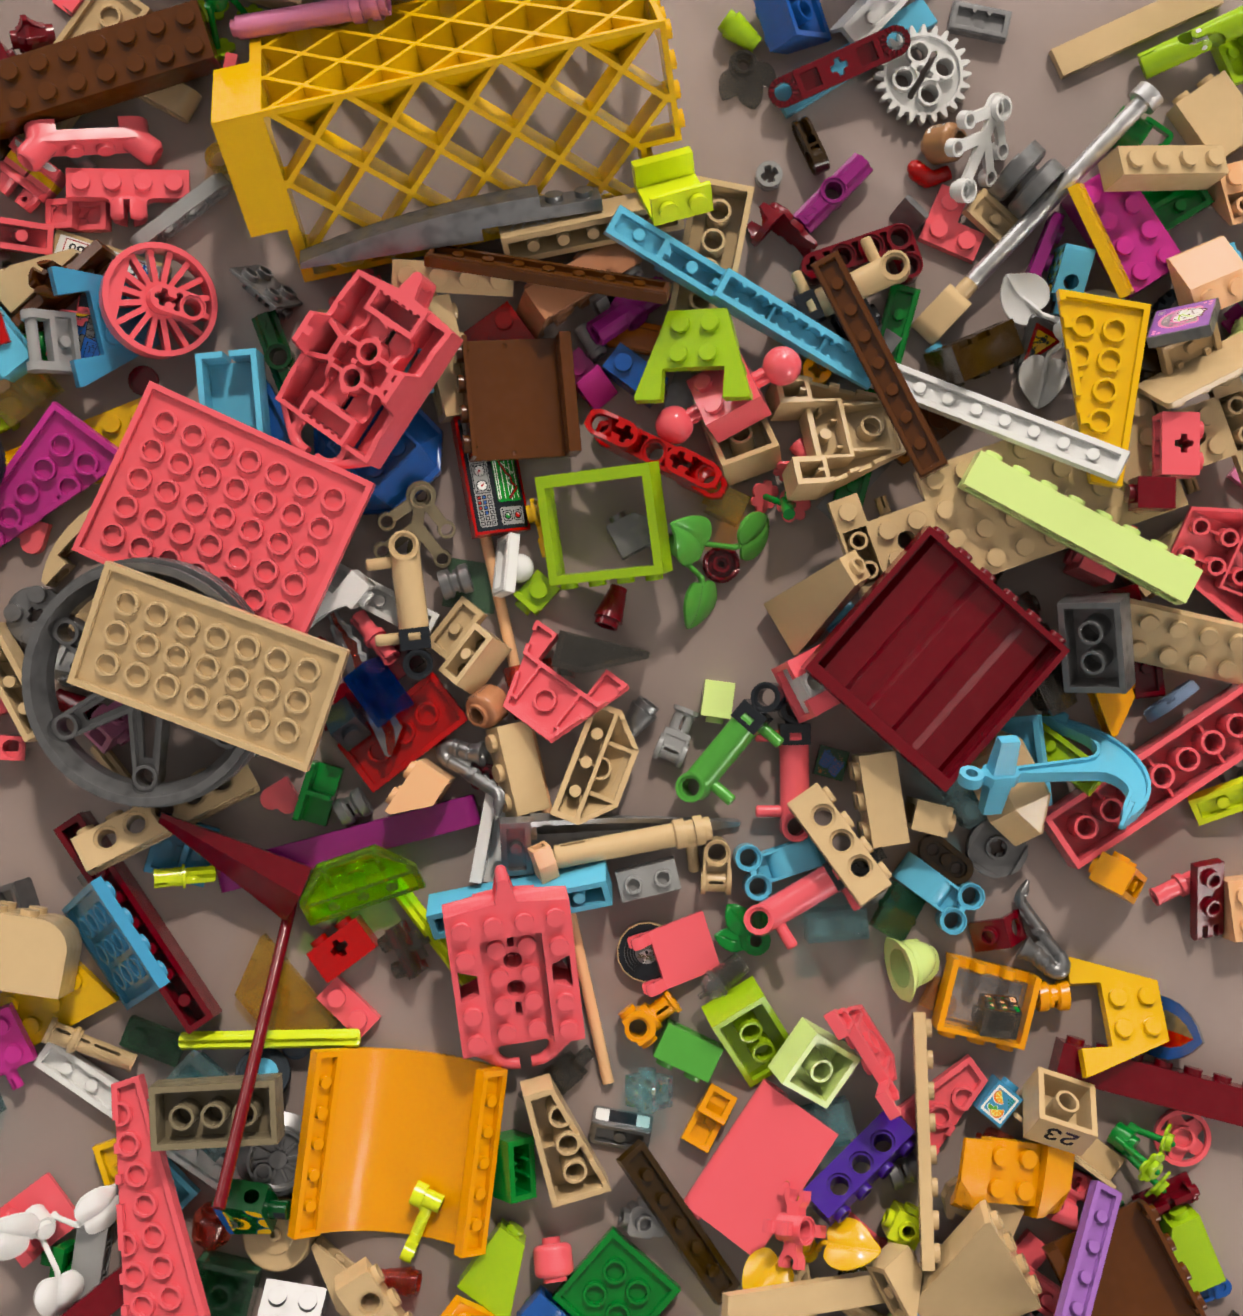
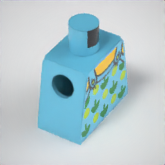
M1065 243L1053 250L1054 258L1049 267L1046 281L1050 289V297L1053 298L1049 314L1060 317L1056 298V291L1058 289L1084 293L1096 249ZM1064 280H1065V281L1067 282V284H1068V288H1067V289L1065 288V286H1064V284H1063V281H1064Z

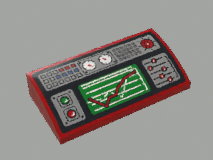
M460 416L453 417L450 423L472 539L531 530L525 506L527 505L518 460L469 462L468 453L464 454L462 449V435H466V424H461Z

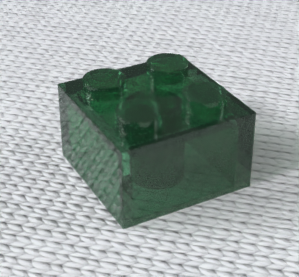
M206 1248L196 1263L211 1316H251L263 1269L254 1264L251 1259Z

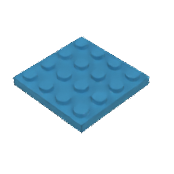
M99 876L88 883L62 911L78 927L85 947L125 1008L129 1010L170 982L167 978L168 971L165 965L160 960L156 961L150 952L151 945L148 939L143 934H139L133 926L134 919L131 913L125 907L122 908L116 900L117 894L110 882H105Z

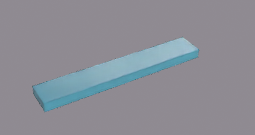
M915 0L898 11L881 30L892 25H900L908 30L913 25L918 33L922 24L926 25L928 31L938 21L924 0ZM897 33L889 34L887 37V41L890 38L897 41ZM848 42L847 44H845V45L842 46L841 48H843V47H845V46H847V45H850V43ZM838 58L834 59V65L831 67L832 73L838 72L840 76L843 75V69L847 66L846 62H839ZM783 83L775 88L774 93L778 100L786 101L791 97L792 91L787 84ZM843 83L790 107L780 108V110L788 119Z

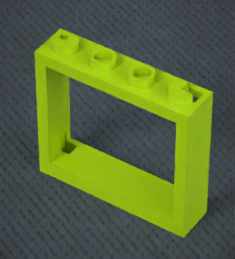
M659 461L535 477L550 586L561 585V590L579 588L578 583L588 582L589 587L607 585L606 580L617 579V584L635 582V577L645 576L646 581L663 579V574L673 571ZM642 476L653 565L565 574L553 487Z

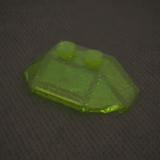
M374 844L317 863L301 897L299 906L310 926L425 888L426 883L415 862Z

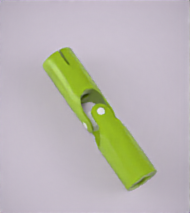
M1243 5L1137 54L1145 79L1152 78L1202 53L1243 36Z

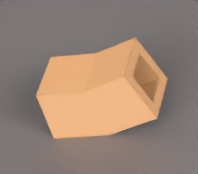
M541 841L527 848L535 875L542 884L560 877L554 854L547 842Z

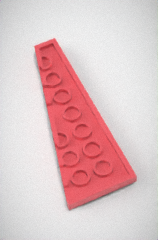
M143 1073L111 1084L112 1121L115 1120L116 1124L114 1154H117L118 1174L115 1175V1185H118L119 1204L116 1205L118 1251H121L122 1273L119 1274L120 1285H123L124 1305L121 1306V1316H211L166 1151L151 1152L149 1096L145 1075Z

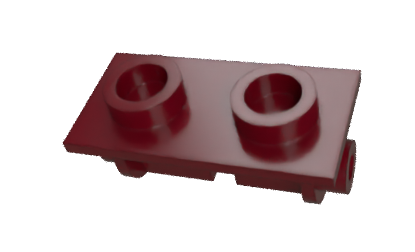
M1184 1171L1166 1180L1170 1184L1166 1188V1193H1161L1158 1197L1152 1193L1146 1198L1144 1195L1150 1189L1147 1188L1132 1195L1131 1198L1133 1201L1141 1198L1148 1205L1152 1203L1161 1216L1175 1206L1191 1204L1199 1200L1200 1192L1197 1186L1191 1183L1187 1172Z

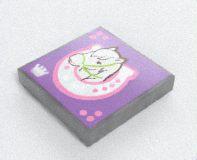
M1219 298L1156 311L1146 337L1148 348L1212 336L1221 308Z

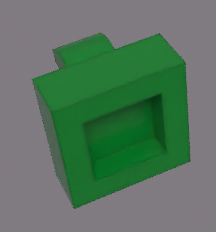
M68 1239L50 1248L61 1274L71 1270L75 1239ZM42 1251L40 1264L51 1266L45 1251ZM52 1266L50 1267L49 1278L55 1277Z

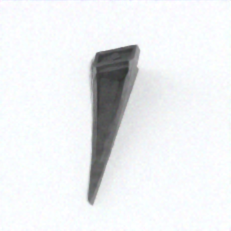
M530 813V816L499 817L502 865L506 867L509 876L533 875L535 872L527 848L541 841L547 842L553 848V845L668 824L673 819L678 818L689 820L691 817L600 815L580 825L550 815V813ZM710 818L712 831L737 827L741 824L740 820L736 818Z

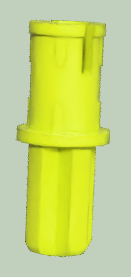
M182 864V867L153 869L154 889L170 886H183V888H186V884L207 883L216 880V868L213 865L185 868V864Z

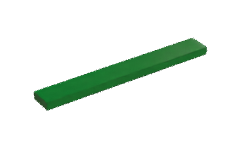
M894 284L889 288L880 322L882 325L880 332L884 336L887 328L902 338L891 353L896 363L901 364L921 290L901 284ZM869 388L868 390H866V389L864 390V391L876 393L875 390H874V389H871V388ZM872 471L836 489L832 501L857 493L863 507Z

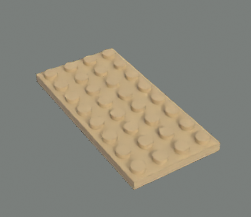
M105 561L66 683L303 772L310 771L351 650L118 563Z

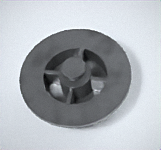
M284 1111L285 1136L277 1145L240 1147L236 1167L242 1180L266 1183L272 1187L277 1197H287L293 1194L302 1116Z

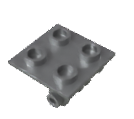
M263 265L229 269L243 284L242 288L253 297H256L258 302L264 300L263 306L269 307V311L276 310L279 319L288 320L293 314L290 308L303 304L296 297V292L285 284H280L273 278V272Z

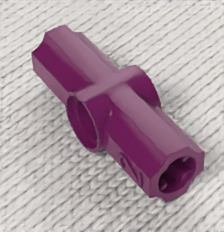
M854 153L831 177L825 179L821 187L793 214L794 218L804 226L810 235L834 211L838 210L843 202L873 172L869 162L862 155ZM833 189L837 191L839 198L830 199L826 196L825 191Z
M653 277L654 279L664 280L662 277ZM615 297L608 309L586 323V329L596 345L604 346L625 330L634 331L647 320L649 314L663 304Z

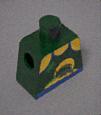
M233 1179L226 1209L217 1210L213 1208L229 1234H271L275 1229L277 1219L289 1220L291 1201L278 1200L272 1187L266 1183Z

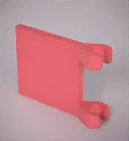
M701 910L627 938L629 948L634 951L642 950L649 945L652 947L661 977L642 984L643 993L649 997L657 996L669 988L721 968L704 913Z

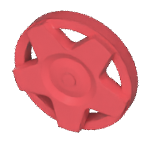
M1175 1109L1166 1111L1157 1120L1152 1131L1155 1134L1164 1136L1166 1128L1162 1129L1166 1121L1167 1126L1172 1124L1170 1133L1175 1135L1174 1142L1176 1145L1172 1147L1168 1155L1164 1153V1160L1179 1167L1197 1164L1207 1155L1211 1146V1131L1207 1122L1199 1115ZM1182 1114L1190 1115L1193 1118L1185 1121L1182 1117ZM1202 1130L1204 1131V1143L1198 1139V1135ZM1153 1140L1155 1149L1159 1152L1160 1143ZM1188 1152L1195 1155L1190 1159L1182 1160Z

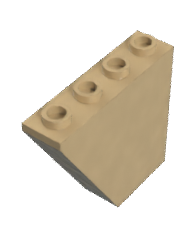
M986 1199L980 1201L940 1245L941 1263H935V1271H922L918 1305L919 1316H1021L1041 1308L1038 1294L1042 1293V1289L1036 1275L1030 1276L1028 1273L1030 1269L1023 1253L1017 1254V1246L1012 1234L1004 1232L1003 1229L1005 1227L997 1210L992 1211Z

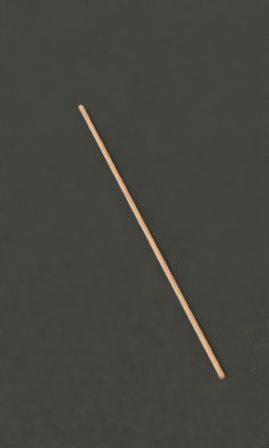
M490 536L480 538V543L492 591L496 555L492 537ZM493 596L502 640L512 649L506 658L511 680H513L515 672L519 670L520 661L505 597ZM532 730L550 808L541 810V813H550L552 810V803L549 795V790L540 755L536 732ZM571 913L579 983L602 1084L606 1085L614 1082L577 914Z

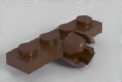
M95 239L66 266H61L53 260L37 262L38 266L43 268V270L39 271L32 267L28 275L29 286L37 294L20 310L26 308L55 311L66 309L83 292L54 296L47 268L58 266L102 275L117 256L116 253ZM19 310L11 320L21 332L26 334L25 323L21 321ZM37 321L38 332L43 331V322Z

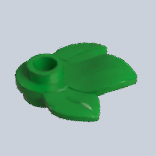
M727 904L725 919L728 928L714 934L718 944L730 952L744 950L753 956L764 954L770 947V935L760 936V945H751L750 938L753 934L748 931L744 924V915L747 908L738 904ZM763 912L755 913L751 918L752 926L756 929L764 928L768 923V916Z

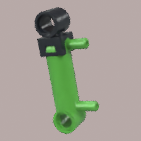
M762 682L757 684L751 692V698L744 699L731 714V720L690 769L677 779L675 789L681 800L690 803L701 801L707 798L712 791L723 802L730 805L735 800V795L723 786L719 779L756 735L761 734L776 748L781 746L784 738L769 726L773 718L768 714V712L779 711L786 703V697L778 683ZM767 689H771L775 694V700L770 706L763 702V693ZM692 778L699 783V791L696 795L692 794L688 788Z

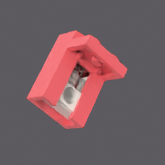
M820 644L771 669L799 724L817 717L841 703L801 668Z

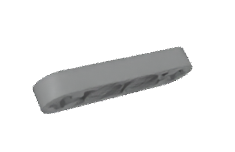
M222 173L212 175L137 231L129 241L131 246L143 242L165 243L230 193L232 185Z

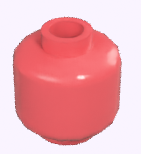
M560 1236L542 1238V1245L534 1247L532 1253L535 1276L543 1279V1284L567 1281V1275L574 1271L571 1245L568 1242H560Z

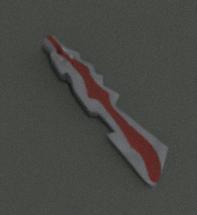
M336 610L327 615L330 620V630L334 642L338 646L351 650L346 663L347 672L355 691L362 692L371 710L365 714L385 756L391 757L402 730V725L373 686L377 673L367 665L368 654L363 652L362 641L354 637L353 626L344 622L339 611Z

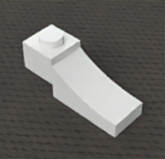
M351 570L337 589L331 585L329 586L310 629L325 616L345 606L350 609H355L359 606L364 608L374 597L375 594L371 591L376 584L360 570Z

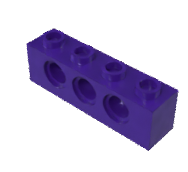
M883 1110L803 1189L804 1191H812L810 1207L829 1226L835 1221L841 1223L850 1214L851 1209L849 1207L857 1199L863 1201L873 1190L871 1185L879 1177L882 1180L885 1179L894 1169L893 1163L900 1156L905 1158L913 1151L916 1146L914 1143L916 1141V1131L900 1116L890 1121ZM880 1141H886L891 1144V1148L886 1152H880L875 1148V1145ZM859 1162L867 1163L870 1166V1169L863 1174L857 1173L853 1168ZM836 1184H845L849 1188L844 1195H836L832 1192V1188Z

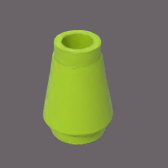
M732 9L717 28L722 33L721 37L751 53L762 39L741 12L736 13Z

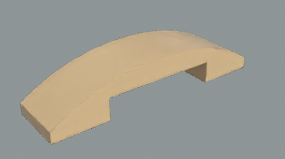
M90 508L79 515L64 530L53 546L42 574L41 582L44 585L56 588L76 567L68 557L73 552L71 549Z

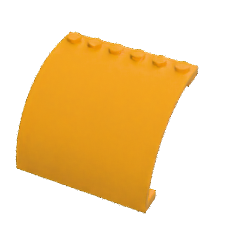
M380 1047L312 1049L310 1051L287 1236L297 1240L320 1236L321 1233L340 1231H380L410 1235L419 1208L408 1202L417 1182L420 1180L429 1184L430 1189L445 1195L439 1212L435 1213L432 1211L422 1237L454 1244V1255L461 1259L486 1254L508 1069L469 1058L463 1059V1057L410 1049Z

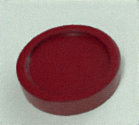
M137 366L128 376L130 389L140 396H143L149 381L159 385L158 374L149 366Z

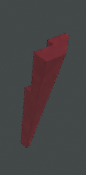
M163 812L161 813L158 820L159 824L281 919H288L301 897L310 874L311 867L309 865Z

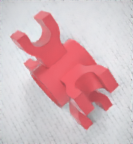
M785 1188L784 1198L787 1204V1212H781L775 1220L763 1219L762 1232L773 1233L778 1241L784 1242L783 1250L778 1260V1267L790 1268L792 1258V1269L805 1271L803 1245H810L814 1238L826 1239L827 1226L815 1224L812 1217L806 1216V1209L811 1201L812 1191L799 1190V1199L797 1201V1189Z

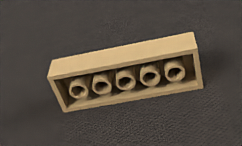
M697 176L700 183L710 181L714 211L688 217L682 243L725 270L730 268L738 273L755 187ZM674 282L668 311L718 308Z

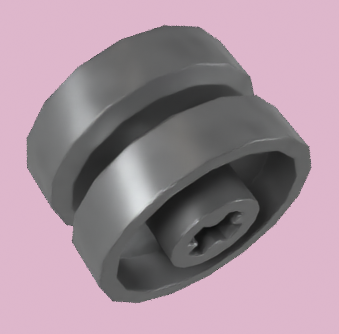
M1036 140L1031 142L1021 154L1018 153L999 174L1000 177L988 190L999 202L1007 199L1016 190L1018 194L1009 203L1008 210L1018 220L1066 170L1055 158L1048 160L1037 170L1036 166L1045 157L1046 150Z

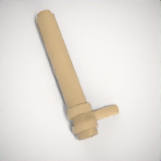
M699 814L691 816L689 820L678 818L673 819L668 824L556 844L551 849L557 867L561 869L676 847L678 850L686 848L688 871L696 873L700 870L698 846L705 845L706 841L713 840V832L709 816L701 817Z

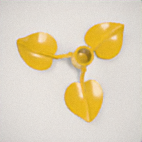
M846 1217L841 1223L835 1221L828 1227V1240L823 1239L817 1244L814 1239L810 1245H803L805 1263L813 1262L817 1258L818 1253L822 1251V1247L826 1246L823 1253L825 1262L831 1268L839 1271L861 1268L881 1254L880 1246L868 1229L860 1221ZM767 1247L758 1249L749 1256L745 1263L742 1274V1288L749 1289L794 1282L793 1269L791 1266L790 1268L778 1267L779 1257H777L772 1249Z

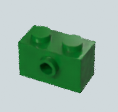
M515 1129L500 1132L493 1197L509 1204L537 1197L534 1136Z

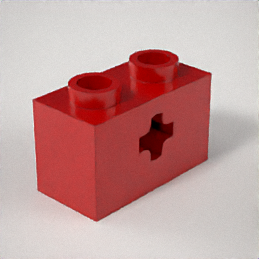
M360 914L354 919L350 915L346 916L334 925L337 929L335 933L329 937L326 933H323L310 943L313 949L306 955L327 984L381 943ZM346 941L348 946L345 950L338 951L336 946L339 942Z

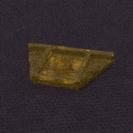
M266 933L259 938L235 993L237 999L256 1022L275 948V943ZM286 957L268 1030L328 1029L336 1026L339 1023L338 1019L316 999L318 995Z

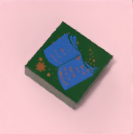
M820 744L812 773L842 781L850 752Z

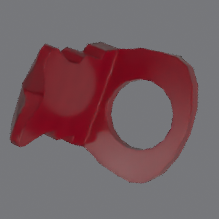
M763 202L759 206L762 224L759 225L750 221L747 225L751 244L755 247L771 231L778 236H782L789 244L795 246L803 258L811 252V249H815L818 246L817 241L794 218L792 213L777 202H772L769 205Z

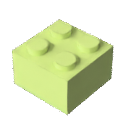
M802 1017L768 1067L781 1084L827 1109L859 1064L861 1058L848 1046L847 1042L842 1039L838 1040L835 1035Z

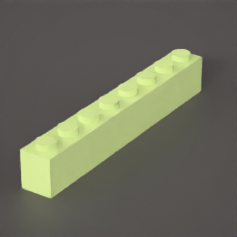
M981 450L974 455L957 488L1174 605L1186 604L1204 571L1195 566L1196 561L1183 554L1174 555L1167 551L1169 547L1166 544L1155 539L1149 541L1141 537V532L1135 527L1127 524L1121 526L1113 522V516L1099 509L1093 511L1085 506L1086 502L1081 498L1071 494L1068 497L1057 491L1058 487L1047 480L1037 481L1030 477V471L1019 465L1011 467L1002 462L1003 457L991 450L984 452Z

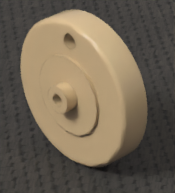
M292 1196L277 1197L278 1200H288L292 1202ZM278 1219L275 1229L271 1234H242L243 1245L249 1258L258 1267L269 1272H283L302 1263L309 1255L315 1237L293 1240L287 1236L289 1220Z

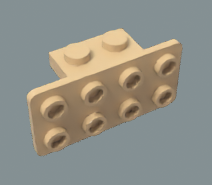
M1216 322L1213 335L1210 337L1156 347L1162 372L1140 382L1138 392L1167 409H1174L1183 406L1186 401L1200 394L1210 392L1214 387L1227 380L1238 378L1243 373V332H1239L1221 341L1218 323Z

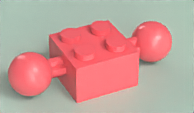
M786 346L775 347L765 355L762 367L754 372L751 371L741 355L746 368L748 383L753 393V400H724L722 397L724 370L702 371L691 377L686 382L696 404L687 409L680 406L664 408L658 414L655 421V429L659 438L673 445L681 444L691 436L694 424L704 420L709 431L716 441L720 443L772 415L760 388L770 382L777 386H786L793 383L801 373L802 363L799 355L792 348Z

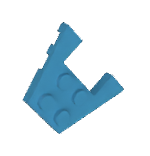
M58 266L47 268L54 296L85 292L100 355L70 361L76 388L84 387L140 356L119 343L104 323L99 307V288L103 275ZM126 282L124 283V286L132 288ZM122 295L121 300L133 298ZM139 307L119 308L117 318ZM146 312L121 324L120 327L129 335ZM150 319L134 338L135 341L142 345L145 344ZM157 329L152 348L160 344Z

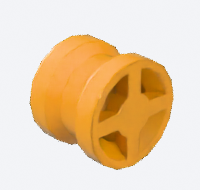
M807 358L802 365L800 375L812 377L813 382L825 384L832 371L819 364L817 367V363Z

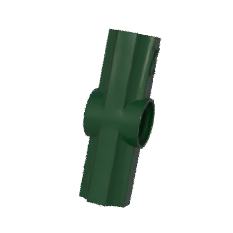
M274 310L261 313L251 320L262 346L265 362L271 370L279 392L296 359L288 343L278 313ZM278 351H286L287 360L282 365H275L273 363V356Z

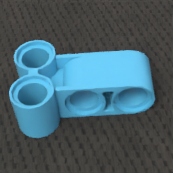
M809 836L801 842L789 841L760 851L753 844L741 843L736 846L732 855L735 865L741 870L748 872L743 878L742 889L748 897L755 901H762L769 897L772 891V882L820 867L826 863V859ZM746 849H751L755 853V859L749 865H743L740 862V854ZM755 878H761L764 881V889L757 894L751 893L749 889L750 882Z
M908 851L892 873L896 880L937 909L935 914L936 924L941 930L950 935H957L965 930L967 917L964 912L966 909H979L985 901L984 890L979 885L971 881L955 885L910 851ZM972 887L975 890V898L970 903H964L962 893L966 888ZM950 912H955L958 916L957 923L952 927H946L944 924L945 916Z

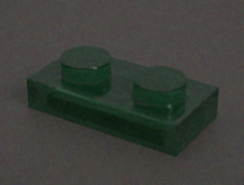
M137 1015L130 1016L119 1043L120 1046L173 1067L179 1064L184 1051L179 1049L178 1046L179 1032Z

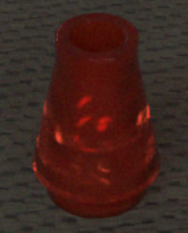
M415 1266L381 1268L385 1276L384 1283L389 1289L393 1287L399 1295L410 1298L411 1295L417 1296L419 1294L422 1284L421 1270L415 1269Z

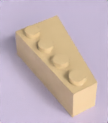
M550 1073L520 1081L552 1208L612 1191L607 1173Z

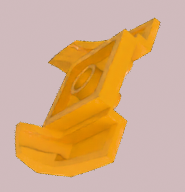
M981 1136V1139L964 1137L957 1182L950 1198V1205L964 1211H972L980 1201L986 1199L988 1203L1022 1205L1025 1210L1023 1216L1035 1219L1044 1218L1048 1214H1055L1060 1211L1070 1192L1075 1154L1035 1141Z

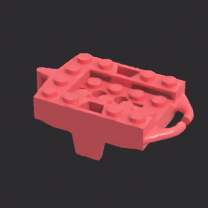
M357 269L353 277L340 291L328 312L322 313L310 310L291 339L301 351V354L290 369L275 397L280 402L288 438L292 446L310 454L311 447L302 438V429L309 423L341 446L340 453L336 457L326 458L319 453L314 456L344 470L370 466L381 469L464 341L429 310L436 290V285L420 272H414L397 288ZM392 331H395L396 333L389 344H385ZM418 348L422 349L407 373L403 372ZM377 349L376 357L370 360L372 352ZM360 375L359 383L354 386L355 378ZM350 396H353L354 398L347 409H344L343 407ZM383 404L384 408L382 412L380 413V415L372 425L371 429L359 445L358 449L354 448L359 439L361 438L362 434L374 418L375 414Z
M498 865L494 869L492 889L472 894V897L442 904L463 1059L478 1057L496 1067L508 1070L521 1069L519 1056H503L499 1051V1047L547 1039L548 1045L543 1051L530 1055L532 1067L545 1064L555 1058L571 1041L586 1039L570 901L566 886H513L506 867ZM510 952H517L518 954H517L516 956H514V953H513V954H508V953H510ZM566 957L568 969L552 967V964ZM458 973L477 976V978L460 986ZM513 980H521L519 984H509Z

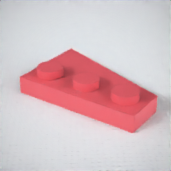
M966 1054L932 1080L934 1081L935 1099L929 1100V1113H935L936 1132H930L931 1145H936L937 1155L946 1138L950 1137L956 1129L955 1125L965 1111L969 1110L989 1081L969 1054ZM914 1093L901 1103L899 1107L901 1108L903 1119L916 1131Z

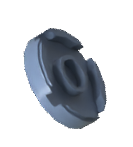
M1189 679L1174 688L1172 692L1162 699L1157 700L1144 710L1143 715L1147 722L1151 723L1183 703L1200 689L1199 685L1193 679Z

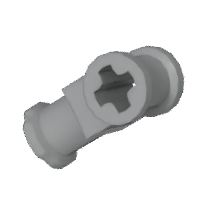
M675 704L673 707L675 713L669 727L665 726L663 733H661L652 758L657 759L660 757L675 763V767L680 769L689 748L691 736L688 734L694 719L698 718L700 713ZM683 716H685V719H684V721H683V724H682V726H681V729H679V725H680V723H681V720H682ZM664 747L677 751V754L664 750Z

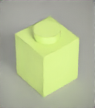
M704 679L700 715L706 716L705 722L723 724L724 718L731 719L736 683Z

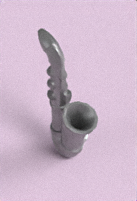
M457 738L441 741L436 748L438 761L445 768L453 770L463 776L466 781L494 798L493 808L495 815L500 816L505 804V792L500 786H497L493 779L490 780L487 775H482L478 768L473 767L474 763L479 766H485L488 761L489 752L486 749L485 741L468 743Z
M1026 879L1016 891L1014 902L1019 909L1020 916L1024 918L1026 925L1031 927L1030 931L1034 937H1037L1038 942L1034 943L1031 937L1027 936L1015 958L1030 962L1044 976L1053 980H1062L1070 973L1071 962L1066 952L1053 939L1046 925L1027 901L1026 897L1029 894L1030 881Z

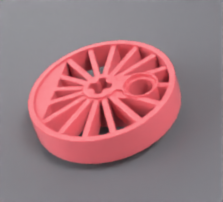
M143 242L123 250L108 266L99 288V307L108 330L124 347L143 357L172 359L193 351L208 338L217 319V294L208 272L192 255L171 244ZM145 254L148 275L135 255ZM154 254L164 256L159 279ZM173 259L179 262L182 267L172 280L166 284ZM129 265L131 266L137 278H135L132 274H130L127 271ZM187 270L195 277L194 280L178 288L174 287ZM126 282L132 288L124 286V283ZM200 285L203 295H197L187 290ZM124 295L133 299L121 300V297ZM156 296H159V297H160V302H161L163 305H160V304H159V299L156 298ZM184 304L189 305L193 309L194 317L189 316L184 311ZM139 307L117 318L119 308ZM146 312L129 335L120 327L121 324ZM150 319L145 344L142 345L135 341L134 338ZM198 321L204 322L202 330L194 324ZM157 325L162 350L152 348ZM179 326L196 338L192 344L189 345ZM168 329L170 330L180 349L171 350Z

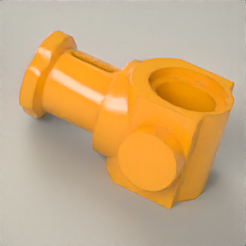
M667 989L663 992L662 996L651 1004L644 1002L640 1006H634L632 1003L621 1010L618 1015L622 1019L627 1038L645 1049L658 1039L655 1032L663 1027L661 1022L674 1012L680 1013L682 1008ZM640 1019L647 1026L644 1031L636 1033L629 1027L632 1021Z

